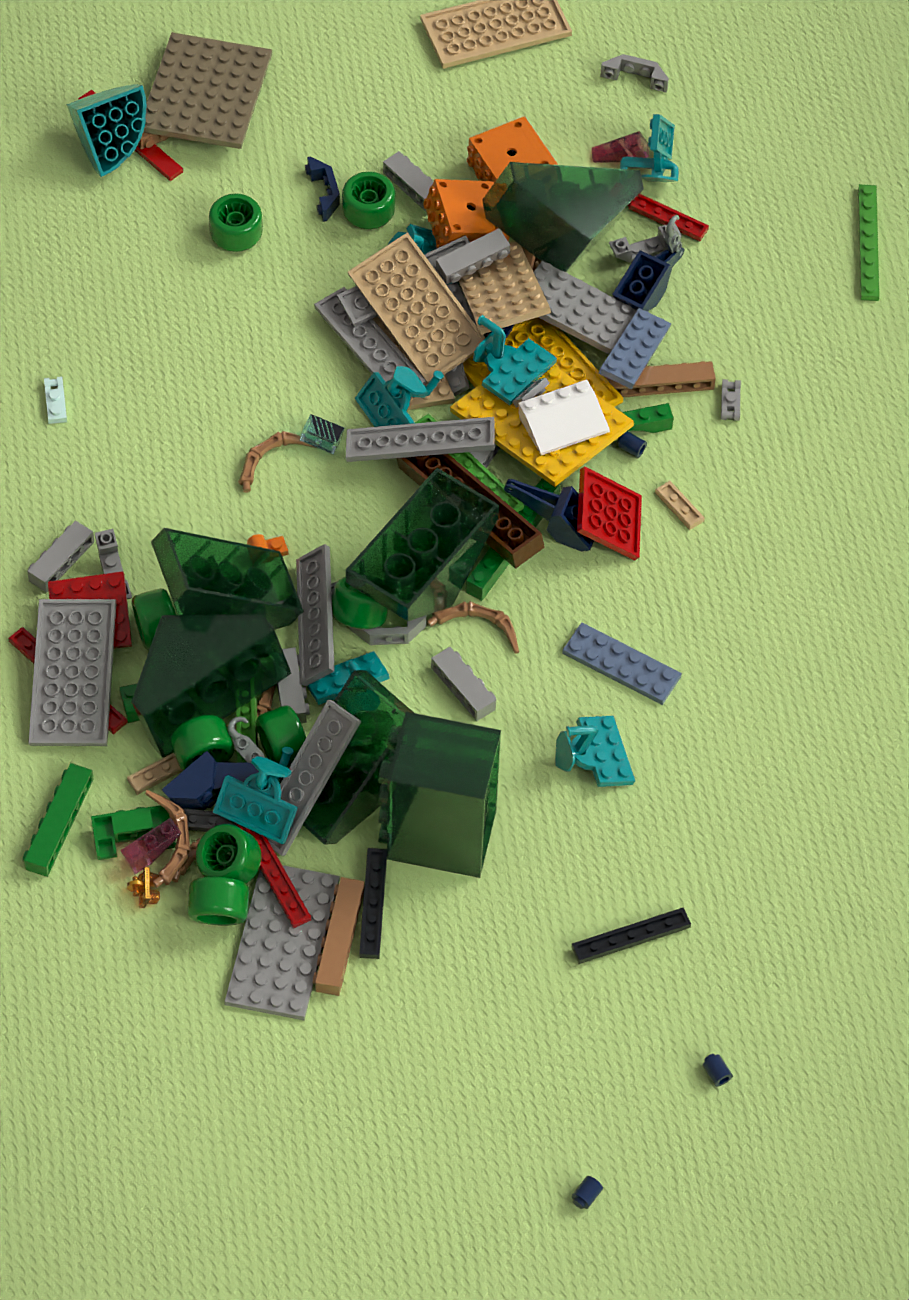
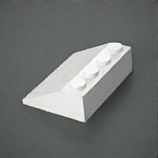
M588 380L518 403L519 418L540 455L610 432L595 392Z

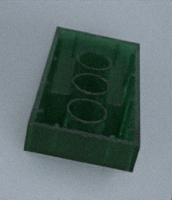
M509 162L482 201L487 220L500 228L540 261L549 263L556 269L567 273L615 226L643 191L644 187L640 170Z
M436 468L346 569V583L407 621L451 607L498 520L499 505L439 468Z
M163 528L151 541L193 654L249 638V629L255 622L266 621L276 630L291 625L304 612L280 551L169 528ZM282 600L284 602L283 604H277V602Z
M163 615L157 626L131 702L151 745L163 759L173 753L170 743L171 736L182 723L202 715H214L223 720L235 712L236 709L241 708L250 702L251 699L256 698L292 673L274 628L262 615Z
M354 670L334 699L336 704L359 719L361 723L303 823V826L324 845L338 843L412 779L422 719L366 670Z

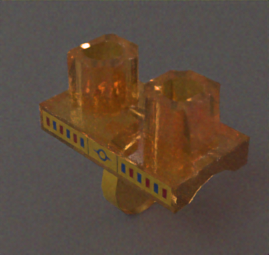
M143 867V873L134 876L133 881L127 883V889L133 892V896H139V908H145L147 904H157L160 900V892L150 890V886L155 887L152 881L159 877V874L150 872V867Z

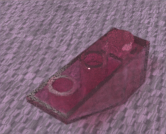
M640 131L592 147L594 163L620 162L623 157H649L648 142Z
M169 818L120 851L134 874H137L151 865L182 833L173 820Z

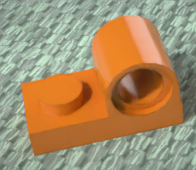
M256 534L247 540V551L252 564L289 555L283 536L265 540L262 534Z

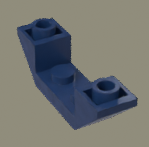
M310 156L307 157V164L305 165L306 175L310 176L311 182L323 180L324 186L328 188L326 189L327 196L319 197V205H316L318 215H321L323 222H325L340 205V193L332 167Z

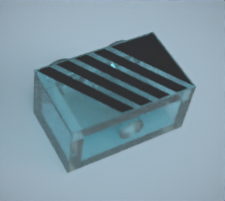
M310 414L302 430L300 441L334 454L342 439L345 428Z

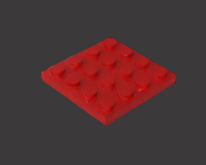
M587 467L581 468L577 532L634 561L640 558L642 495Z
M123 571L48 582L49 599H116L114 649L132 647L125 574Z

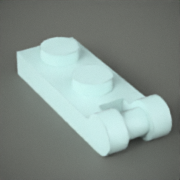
M57 377V379L51 380L50 378H44L48 423L67 422L63 378ZM58 386V389H51V387Z

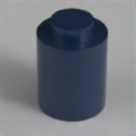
M628 431L622 434L617 441L620 449L637 458L643 454L647 446L645 440Z
M710 1054L704 1059L703 1067L716 1087L722 1086L731 1080L733 1075L719 1054Z
M586 1176L572 1194L573 1204L580 1209H588L603 1190L602 1184L595 1178Z

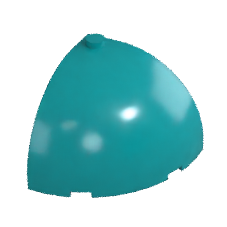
M143 85L121 86L66 104L85 153L100 177L117 169L120 164L131 156L142 137L146 123L147 103Z

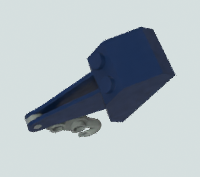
M678 215L673 216L666 227L665 241L668 249L655 256L639 250L612 294L615 299L636 310L640 308L649 311L658 305L666 292L672 268L681 259L685 250L682 247L678 232L673 230L675 221L680 218Z
M235 717L228 724V733L232 737L235 749L247 763L216 762L206 751L162 789L167 799L183 809L204 811L206 808H211L215 805L225 776L229 775L244 782L250 775L259 772L251 763V760L257 756L265 758L263 752L249 737L238 733L234 728L237 722L241 721L247 724L248 720L244 717Z

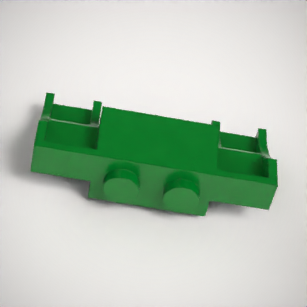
M161 805L146 808L138 807L134 810H119L115 813L91 816L98 860L117 857L115 843L155 837L157 851L175 848L176 846L173 821L169 813Z

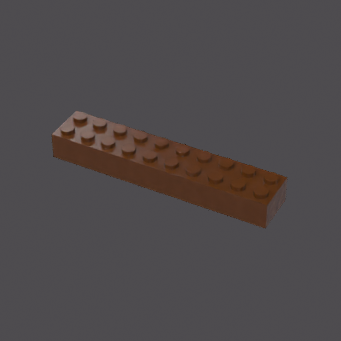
M449 454L397 458L400 470L515 569L545 548L542 533Z

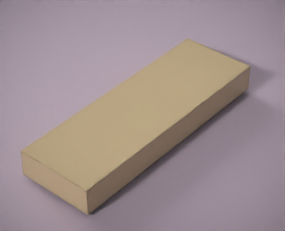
M670 480L655 489V494L689 530L704 522L705 517Z
M174 753L128 776L127 781L138 795L183 770L180 768Z

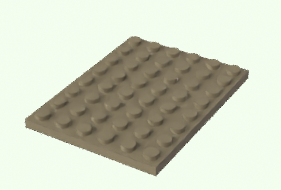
M172 32L147 100L146 123L143 132L242 149L272 57V49Z

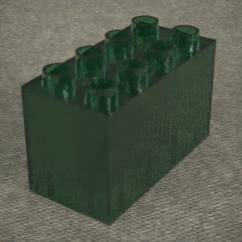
M405 712L402 727L391 726L387 747L391 750L388 760L383 759L378 780V783H381L378 803L381 804L378 819L381 827L378 842L387 844V860L477 878L481 877L497 811L501 730L411 712Z

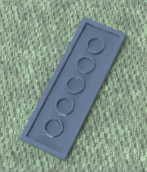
M639 308L600 368L599 374L632 389L670 329L671 323Z
M584 623L579 625L562 654L661 705L664 704L682 673Z

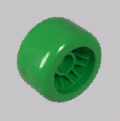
M361 172L349 178L342 191V209L345 218L352 225L361 229H377L386 225L392 219L395 212V188L392 182L386 176L377 172Z
M236 193L217 199L209 211V230L212 240L220 248L232 252L245 251L255 246L263 232L262 211L259 204L247 195Z
M343 577L334 586L332 616L336 621L348 627L357 629L378 628L387 619L391 599L390 590L384 583L370 577Z
M165 589L151 590L137 594L132 598L135 622L145 649L155 650L173 645L179 641L180 633L176 612Z
M284 705L259 715L256 719V727L262 747L269 760L279 764L283 753L282 748L290 747L293 749L294 752L287 766L289 767L307 737L293 708Z
M202 715L189 719L178 726L171 736L172 750L183 771L206 751L216 762L227 763L234 753V743L228 733V728L225 722L218 716Z
M221 824L212 827L201 837L196 848V863L204 877H226L240 880L247 884L259 870L261 849L257 840L250 833L235 825Z
M202 877L194 879L190 883L187 913L193 921L208 925L230 926L241 924L247 919L249 887L246 883L226 877Z

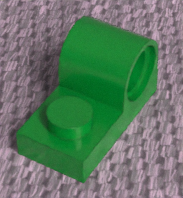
M138 683L119 687L128 723L147 719L145 703Z

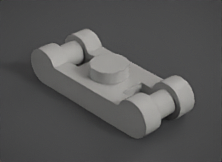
M722 379L721 420H727V418L734 419V421L740 420L741 380L729 382L726 379Z

